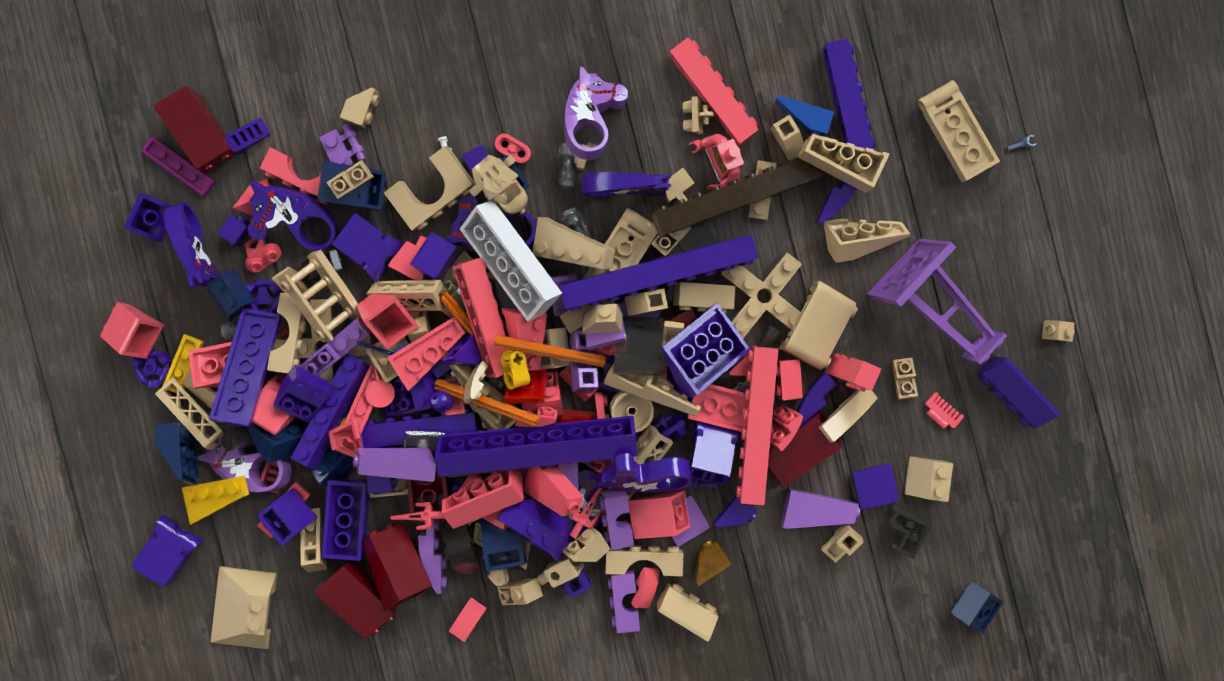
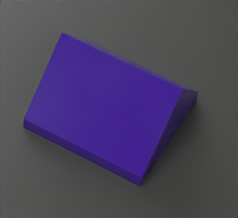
M139 193L123 228L161 242L166 232L164 210L172 207V205L151 195Z
M431 232L410 265L429 280L442 281L459 256V252L456 246Z

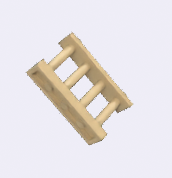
M318 250L307 256L310 264L290 277L286 274L279 276L277 279L282 290L289 294L312 326L315 336L322 342H328L334 339L330 334L334 328L347 318L351 320L357 319L358 317L361 318V315L357 308L358 302L324 253ZM317 270L321 280L302 294L296 283L312 271ZM328 286L332 296L313 310L307 300L322 288ZM336 302H339L343 307V312L327 325H324L318 316Z

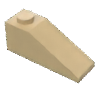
M320 508L311 509L318 518L301 531V567L307 572L327 570V560L322 558L324 530Z

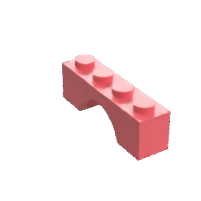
M269 148L260 169L266 171L264 175L274 180L276 177L283 179L282 184L291 188L295 185L300 188L299 192L308 196L311 193L318 196L321 174L312 180H301L293 170V159L273 148ZM319 201L325 205L328 204V202Z

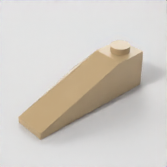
M848 219L824 221L828 251L836 263L855 260L910 237V232L902 222L878 221L876 224L866 223V220H859V223L849 222Z

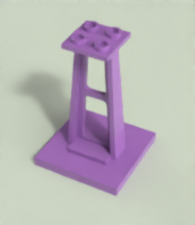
M918 238L867 295L871 299L900 307L907 302L965 351L961 356L963 359L978 364L986 362L990 358V354L1003 344V340L1007 335L992 330L940 267V264L952 253L956 246L949 241ZM930 275L953 301L952 305L942 315L937 314L914 293ZM957 309H960L981 333L973 344L948 323V318Z

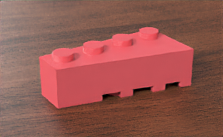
M519 469L510 471L498 470L491 472V475L483 480L481 478L475 480L470 488L466 489L463 487L442 500V515L454 529L523 501V478Z

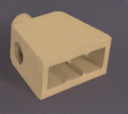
M564 554L559 563L554 560L546 566L544 573L538 575V581L542 586L550 583L554 588L578 577L584 567V563L573 562Z

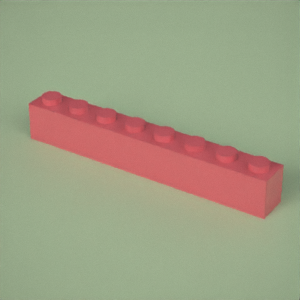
M753 346L748 354V362H751V370H747L746 381L749 382V389L745 390V401H748L747 409L743 411V420H746V426L742 428L741 432L744 447L740 448V459L743 460L742 467L738 468V478H741L740 486H737L736 498H739L740 503L765 504L778 359L777 348Z

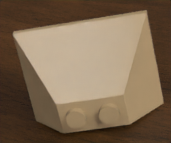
M219 567L210 643L261 649L269 648L271 629H267L270 596L275 592L277 573Z

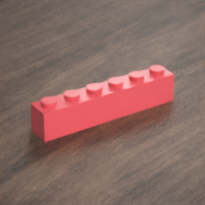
M688 37L669 52V57L703 102L708 105L709 110L714 112V116L728 135L734 139L737 146H740L758 131V124L753 117L749 118L746 114L745 106L740 101L737 102L733 97L735 96L733 90L729 86L726 87L720 73L718 71L714 72L708 57L702 56L699 52L698 44L694 40L691 41Z
M482 258L471 259L452 267L482 361L489 365L485 370L487 377L498 378L504 375L501 355L510 349L493 346L495 335L507 337L503 328L504 323L498 312V304L492 293V285L486 274L485 263L482 261Z

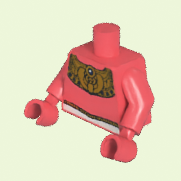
M715 134L702 139V141L698 139L689 143V145L694 144L696 146V150L692 151V153L699 152L705 147L720 184L709 185L708 190L716 186L724 188L727 187L726 183L736 179L739 180L740 169L744 165V161L734 139L727 140L726 137Z

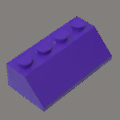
M993 356L977 371L981 376L980 380L985 385H990L994 389L993 394L1007 403L1006 407L1020 417L1019 421L1024 426L1038 428L1061 415L1008 358Z
M338 479L327 481L322 558L361 561L365 557L366 551L363 541L367 539L370 502L367 480Z

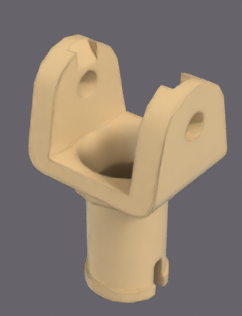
M507 568L489 572L488 577L496 586L506 585L509 582Z

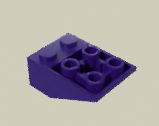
M430 369L410 391L406 389L399 376L390 380L389 382L395 390V397L388 406L383 407L385 417L389 418L433 408L430 404V397L438 391L434 389V383L438 378Z

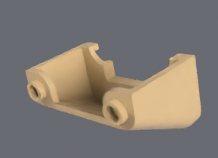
M814 281L809 289L812 294L807 296V301L791 332L787 334L790 338L787 337L785 341H782L779 350L800 359V361L818 370H822L829 366L831 362L829 357L850 317H854L858 308L856 307V302L821 281Z

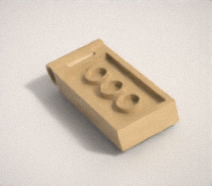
M951 80L918 99V105L924 112L922 114L961 182L971 179L1000 162L955 81Z
M627 208L604 244L615 249L612 269L590 267L584 278L637 265L658 233L655 224L632 209ZM633 237L634 240L629 241L628 238ZM607 299L600 300L604 304H613L615 300L610 302Z

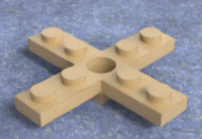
M785 253L763 282L742 265L739 266L738 264L734 265V269L721 272L722 276L750 297L731 321L742 338L746 336L765 310L792 330L801 312L778 295L802 265L789 253ZM761 289H765L770 293V299L767 303H761L757 299V293Z
M327 299L310 300V306L314 310ZM332 306L318 316L324 325L332 321ZM312 326V338L301 339L303 340V348L299 352L298 358H310L318 351L320 340L315 336ZM371 336L365 337L346 354L351 356H367L366 349L372 344ZM287 339L276 340L273 350L283 346ZM334 364L319 375V377L329 381V386L334 378Z

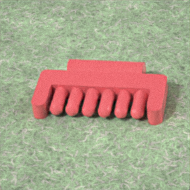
M937 392L932 393L925 402V405L929 408L926 414L943 429L947 425L955 428L964 418L958 411L955 412V408H952L951 405L947 407L948 402L941 399Z

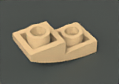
M363 160L329 180L327 184L337 199L374 176Z
M913 359L893 360L897 399L917 398L918 392L915 383L916 373Z
M484 361L475 366L468 378L464 391L463 402L465 404L472 400L475 402L482 394L480 390L484 384L480 381L486 376L487 373L484 371L489 366Z

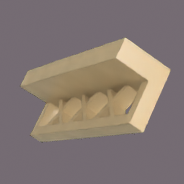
M441 280L375 281L367 292L368 296L372 293L395 296L403 303L402 305L407 311H441L443 309L442 302L438 296L443 288ZM408 299H414V300L417 301L419 304H414L413 302L409 301ZM425 299H433L435 304H431Z
M172 377L155 394L204 448L213 450L218 445L215 440L224 431L214 421L209 419L210 416ZM173 385L177 388V397H174L167 391ZM187 399L189 401V410H186L181 405V400ZM193 413H200L202 415L201 424L193 418ZM206 426H212L216 430L211 437L205 431Z
M649 425L637 440L638 456L634 457V461L638 464H644L645 459L653 456L651 462L661 460L672 446L673 441L661 435L656 427ZM660 440L665 442L662 448L656 449V445ZM634 491L626 492L628 496V501L635 493Z

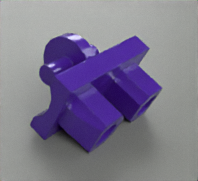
M678 413L673 417L669 414L664 418L661 414L657 415L659 421L654 426L661 435L669 438L668 436L673 432L678 437L687 433L684 426L685 422ZM659 441L662 446L665 444V442Z

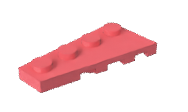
M454 316L389 356V362L406 389L410 391L458 342L465 332Z

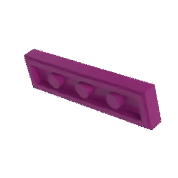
M154 136L150 137L141 150L142 153L203 197H206L216 181L197 170L193 164Z

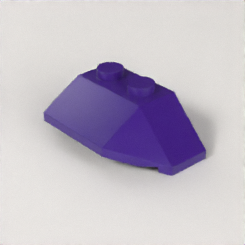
M534 498L526 499L504 508L497 518L502 524L558 563L564 555L562 551L569 545L567 519Z

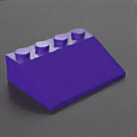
M718 303L714 304L661 347L675 383L688 396L687 398L698 395L751 350Z

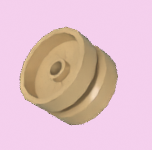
M620 390L613 395L609 405V412L612 418L634 416L635 432L637 433L650 425L654 408L651 400ZM630 408H635V409H632V410H633L632 413H629L628 410H629Z

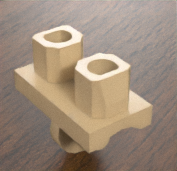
M697 96L692 97V100L683 102V113H692L691 120L683 121V130L694 132L697 135L703 134V125H709V118L714 117V112L708 111V105H703L702 111V99H698Z

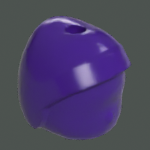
M437 391L431 395L430 404L436 411L444 413L452 407L453 399L445 391Z

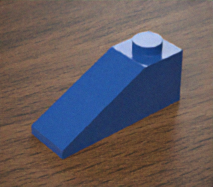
M778 95L775 104L787 115H790L805 132L810 133V136L815 134L825 137L828 134L834 111Z

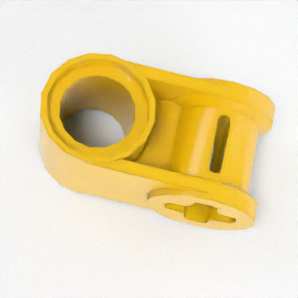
M511 350L503 352L501 363L506 386L511 390L529 384L530 375L525 354L520 351Z

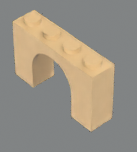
M448 146L442 147L429 157L441 173L445 183L444 193L437 202L433 204L422 203L415 197L404 181H398L384 192L411 230L418 229L420 231L428 225L427 221L432 217L435 220L441 216L444 208L447 206L451 208L459 202L457 198L461 195L465 197L470 194L469 190L476 185Z

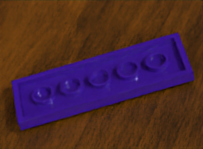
M242 308L209 419L211 421L251 427L267 372L270 351L274 348L282 320L280 314Z

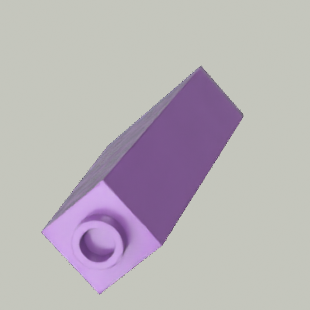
M357 448V455L353 456V467H356L360 475L434 482L436 462L429 448Z
M788 488L780 525L783 528L790 529L855 524L856 519L860 516L859 504L853 501Z

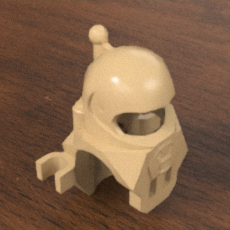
M488 155L472 169L476 185L469 192L473 197L482 190L489 201L493 199L503 211L509 214L525 213L524 207L527 204L528 196L516 179L518 177L517 173L508 168L516 161L512 155L508 156L503 162L497 157Z

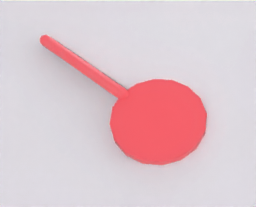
M373 363L376 380L367 386L365 396L372 406L383 408L393 401L395 390L389 381L385 383L384 379L379 378V372Z

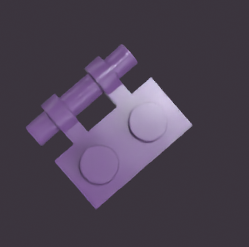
M349 123L342 126L345 132L343 135H340L339 131L335 129L319 137L332 163L353 166L355 164L352 157L356 156L358 161L366 159L363 154V147L358 144L357 135L351 129ZM348 140L352 147L350 151L347 150L344 143Z

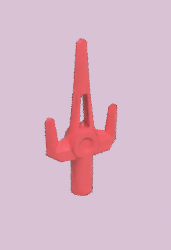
M602 488L597 489L580 514L570 515L573 520L577 521L570 533V536L573 538H577L583 525L592 528L598 520V514L592 521H590L589 516ZM592 503V505H591V507H590L588 513L586 514V513H585L586 510L588 509L589 505Z
M430 502L416 503V506L425 507L424 511L390 517L391 520L424 521L426 525L418 526L417 530L431 529L433 519H445L442 511H433ZM421 515L420 518H410V516Z

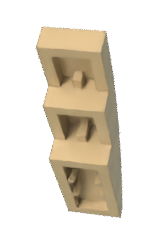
M865 390V392L855 391L839 405V408L829 416V419L819 426L820 430L830 443L836 441L878 398L870 390Z

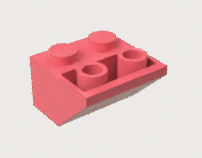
M800 359L777 360L774 395H777L778 399L791 400L803 398Z
M557 371L548 373L545 402L522 403L523 410L537 413L538 407L547 406L557 410V416L564 415Z

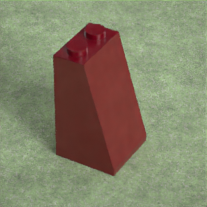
M187 85L153 105L197 170L203 173L211 172L218 164L229 161L232 155L236 154L227 142L224 131L202 95Z
M820 409L799 427L797 433L783 451L770 445L768 468L774 473V479L779 484L782 483L784 487L841 449V436L836 441L830 443L820 430L819 426L827 420Z
M395 523L390 524L381 532L375 530L369 533L368 538L363 541L384 611L419 596L432 586L403 523L395 525Z
M354 560L347 562L314 592L364 639L370 635L373 638L381 631L380 626L383 623L388 625L395 618L394 614L397 611L396 607L384 611L376 584Z

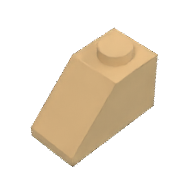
M597 305L584 315L582 333L621 332L623 314L618 305Z

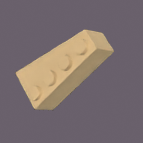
M812 134L805 140L798 158L866 193L875 187L890 153H880L874 151V149L855 146V144H845L837 142L835 139Z
M538 217L533 247L534 256L594 268L612 269L615 249L584 236V234L559 224L548 217Z

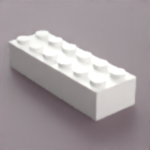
M491 200L477 205L461 226V232L480 258H482L527 322L544 315L562 292L496 203Z

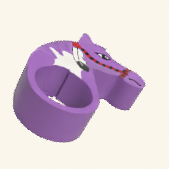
M582 66L579 70V79L573 85L566 103L564 135L570 151L576 157L583 160H593L603 154L608 140V129L599 112L606 111L608 108L622 109L626 104L628 91L623 85L604 82L597 76V73L588 74ZM585 127V129L596 131L601 136L602 143L593 148L583 147L576 142L573 135L577 132V129L579 131Z
M225 424L223 427L224 433L216 441L218 445L213 450L207 449L206 454L198 457V460L208 462L222 479L245 475L249 492L280 490L287 485L292 474L291 464L287 458L276 461L279 467V475L275 483L268 486L262 482L261 478H259L260 471L258 469H260L265 459L260 453L248 455V446L245 438L249 432L246 427Z

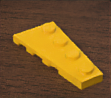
M245 475L201 483L196 486L182 487L190 525L249 495Z

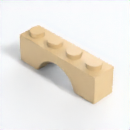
M280 293L277 312L287 320L290 332L283 346L270 351L267 370L288 374L294 365L300 366L298 354L303 348L301 336L302 332L306 330V321H304V315L289 294Z
M634 545L629 548L611 550L610 547V550L606 553V574L625 575L629 566L634 562L649 560L659 566L663 576H683V551L679 550V547L669 546L668 549H660L659 546H649L646 549L641 548L639 545Z

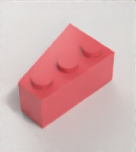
M501 308L502 314L505 316L506 325L504 326L505 331L508 332V337L543 344L547 313L527 322L518 308ZM523 352L526 357L528 371L540 370L542 356Z

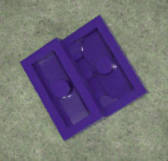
M891 463L852 471L861 510L899 500Z

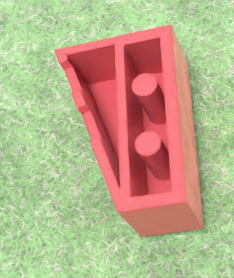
M833 352L831 362L824 372L847 382L845 386L851 389L865 392V390H873L881 368L852 357L849 359L845 355Z

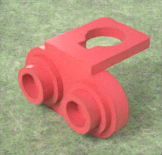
M252 238L244 244L248 255L245 265L250 272H260L281 257L280 247L274 243L265 245L263 239L256 240ZM258 241L257 247L255 249L251 248V245Z

